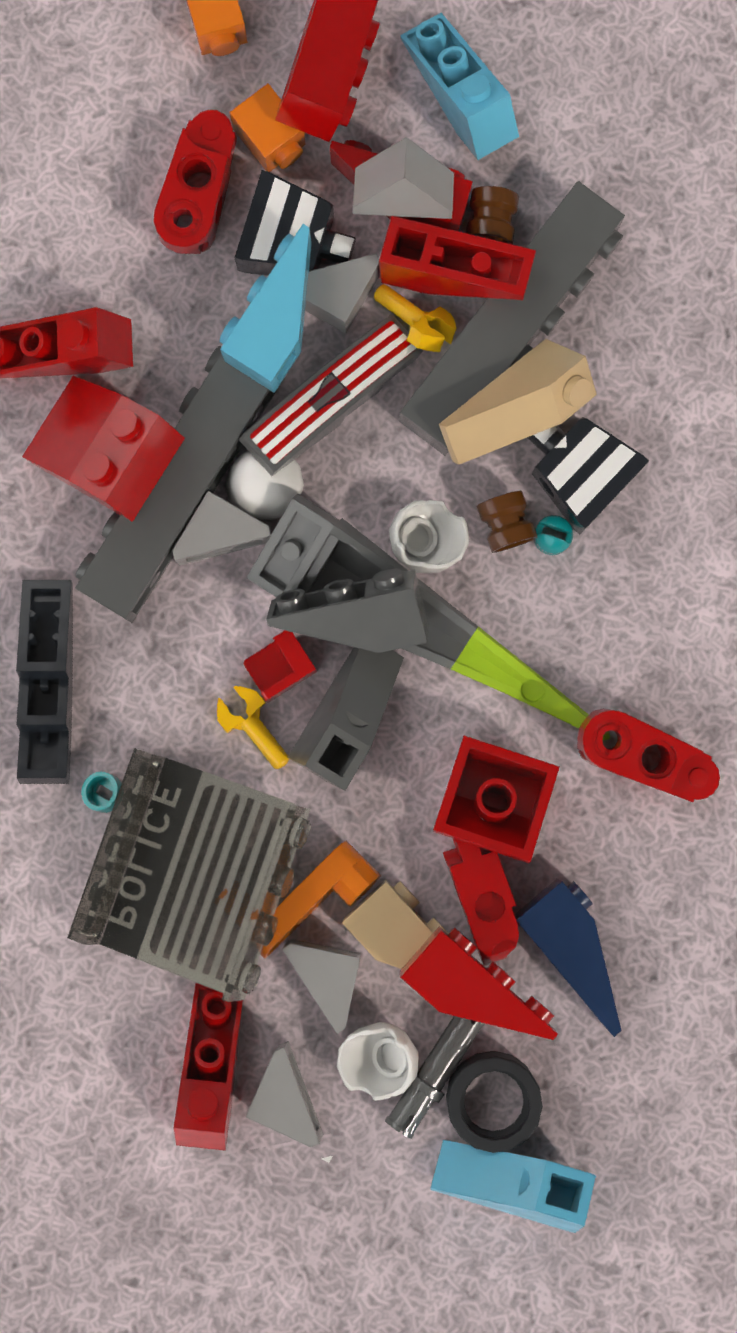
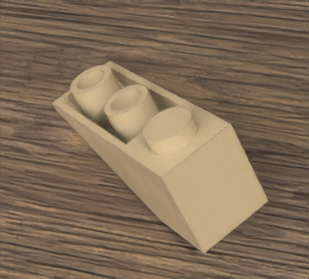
M385 879L342 919V924L375 960L399 969L405 966L439 926L449 934L434 917L426 923L418 915L414 908L420 902L401 881L393 887Z

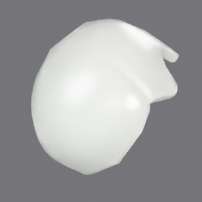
M249 451L240 455L230 466L225 482L229 503L257 520H275L280 518L292 498L297 494L301 495L304 486L301 468L296 460H293L271 477Z
M419 500L411 502L396 513L389 528V538L394 556L408 569H415L416 573H439L462 559L469 544L468 527L465 518L454 515L442 501Z
M378 1022L360 1027L348 1035L338 1049L337 1069L348 1090L364 1091L370 1094L375 1101L388 1099L392 1096L403 1094L416 1079L418 1051L405 1031L395 1025Z

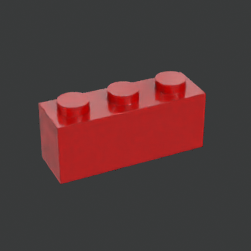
M378 0L313 1L275 121L329 143L338 124L344 127L348 126L357 102V98L349 96L352 87L359 88L369 60L362 58L361 55L363 49L370 51L380 26V22L373 20Z

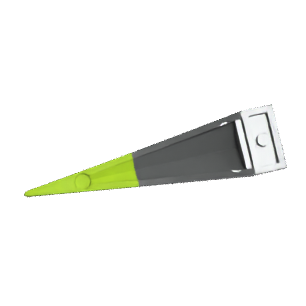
M297 494L290 501L248 574L247 579L277 597L281 593L293 589H302L305 593L321 590L327 584L340 579H351L353 582L372 579L375 574L387 569L397 568L401 569L402 572L408 570L343 518L337 519L308 499ZM418 579L429 622L428 642L401 649L449 668L531 705L572 726L580 728L585 718L589 715ZM609 731L604 734L602 740L610 739Z

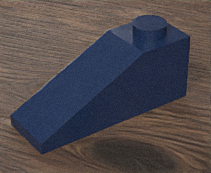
M557 878L514 914L516 921L604 1027L615 1037L622 1030L596 923L587 911L593 903L574 881L566 886L563 881Z

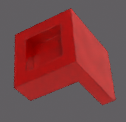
M284 630L273 637L274 642L244 660L245 668L267 703L317 672L293 632Z

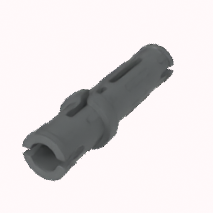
M453 1016L418 1070L416 1079L404 1092L391 1114L386 1117L385 1122L398 1132L403 1131L402 1134L410 1139L413 1138L414 1132L434 1101L440 1103L445 1094L441 1090L485 1023Z

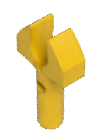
M382 284L376 289L374 293L375 301L410 325L411 328L407 341L416 348L431 352H441L444 340L449 344L452 343L457 328L452 314L439 306L433 311L426 312L386 284Z
M233 686L247 704L246 714L248 718L244 719L242 716L233 715L225 702L218 698L217 720L226 733L233 729L245 731L274 769L284 767L289 761V758H287L288 754L260 720V709L266 702L253 689Z

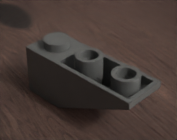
M397 568L387 569L378 572L372 579L353 582L351 579H340L327 584L324 589L307 593L302 589L289 590L278 595L276 599L271 600L266 618L267 624L270 627L376 653L428 642L429 622L415 569L405 572Z
M353 647L287 758L324 781L346 791L371 749L404 657L394 650L376 653Z

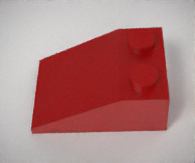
M73 375L22 457L133 522L185 437L155 412L119 393Z

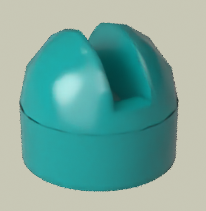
M550 515L544 517L535 527L538 538L534 540V543L544 554H561L572 543V526L561 516ZM544 526L567 533L565 541L551 535L542 534Z
M103 771L95 772L87 777L81 790L84 804L88 808L101 813L117 810L126 795L122 782L116 776ZM100 785L113 792L110 800L96 793Z

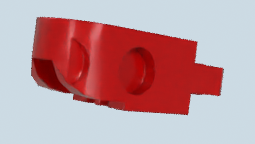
M218 110L200 112L192 121H188L186 129H182L154 210V225L161 243L166 248L179 254H201V252L210 249L216 237L237 142L236 133L233 132L229 118ZM195 173H206L211 177L209 182L202 187L195 188L187 185L189 177ZM188 215L193 221L188 227L180 228L177 226L179 216Z
M605 708L594 710L585 718L579 728L577 737L578 752L583 760L593 766L690 802L708 798L714 794L719 786V769L711 760L712 756L624 712ZM613 730L617 735V743L614 747L607 749L603 745L602 739L607 731ZM656 745L661 755L660 762L656 768L647 771L642 765V754L649 746Z
M453 839L456 848L443 852L478 954L482 964L486 966L492 962L506 959L507 955L516 948L519 930L512 910L516 903L498 853Z

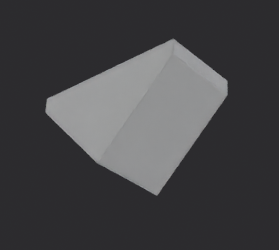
M406 137L355 168L353 214L452 219L454 172Z
M377 253L310 271L308 274L305 311L338 330L347 333L379 277L380 269Z
M208 491L172 550L174 560L181 566L263 545L269 540L271 531L268 525Z
M295 939L284 944L282 950L335 1032L338 1034L346 1029L360 962V953Z
M289 1041L279 1044L274 1051L246 1114V1118L306 1146L313 1147L320 1144L324 1134Z

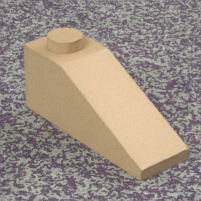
M548 339L539 343L439 423L452 461L460 465L566 421L597 395L586 356Z

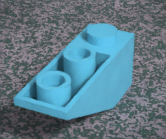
M442 13L400 35L402 42L455 132L477 160L519 137L509 92Z
M302 224L295 236L289 233L282 240L274 256L277 264L268 277L261 275L255 281L247 296V301L250 302V305L240 319L234 316L228 322L219 340L223 344L220 350L226 363L275 393L300 355L302 348L311 252L310 228L305 224Z
M443 1140L430 1190L576 1233L585 1226L596 1175L548 1160L503 1151L492 1153L476 1149L468 1144Z

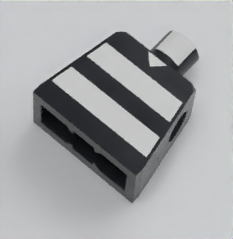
M261 170L234 258L238 271L269 276L277 264L274 256L282 240L289 233L295 236L302 224H305L310 228L311 236L310 272L319 269L322 258L336 263L350 261L356 237L331 230L334 220L333 204L268 171Z
M584 417L567 433L558 426H554L527 437L545 454L544 458L535 466L532 475L579 535L649 462L644 455Z

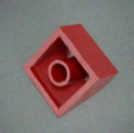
M463 736L433 832L530 863L560 766Z

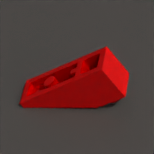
M391 216L379 258L381 283L429 295L523 300L536 250Z

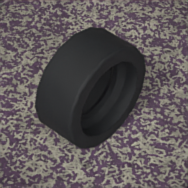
M498 1051L474 1054L457 1067L450 1077L446 1093L450 1122L460 1138L476 1149L492 1153L512 1150L527 1141L539 1125L543 1108L540 1087L529 1068L513 1055ZM496 1071L507 1074L517 1082L522 1090L523 1106L521 1114L513 1124L505 1129L491 1131L480 1128L471 1121L465 1110L464 1098L466 1090L473 1079L483 1073Z

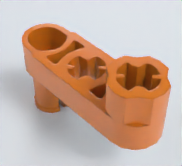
M347 840L342 842L276 908L274 916L272 912L265 919L270 924V928L260 955L265 959L275 951L333 891L351 907L373 887L381 877V874ZM235 881L225 908L229 916H231L241 887L239 881ZM228 888L215 901L218 906L221 899H224L229 894ZM248 892L245 894L236 923L241 928L252 899ZM259 903L245 938L252 947L265 913V909Z

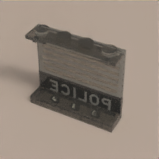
M134 748L67 938L83 945L105 946L224 993L222 1000L227 1002L245 1000L246 994H250L255 989L260 977L261 966L257 965L263 945H269L276 932L278 918L274 916L279 899L287 895L293 883L295 872L290 867L296 850L302 849L308 839L311 824L307 818L311 809L161 755Z

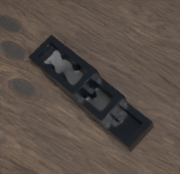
M22 580L16 672L19 676L16 725L20 731L17 780L20 784H69L73 695L72 580Z

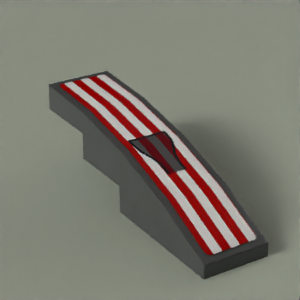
M391 314L344 349L248 429L240 437L239 441L272 477L338 428L346 416L376 395L388 380L413 363L423 350L416 348L407 341L409 333Z

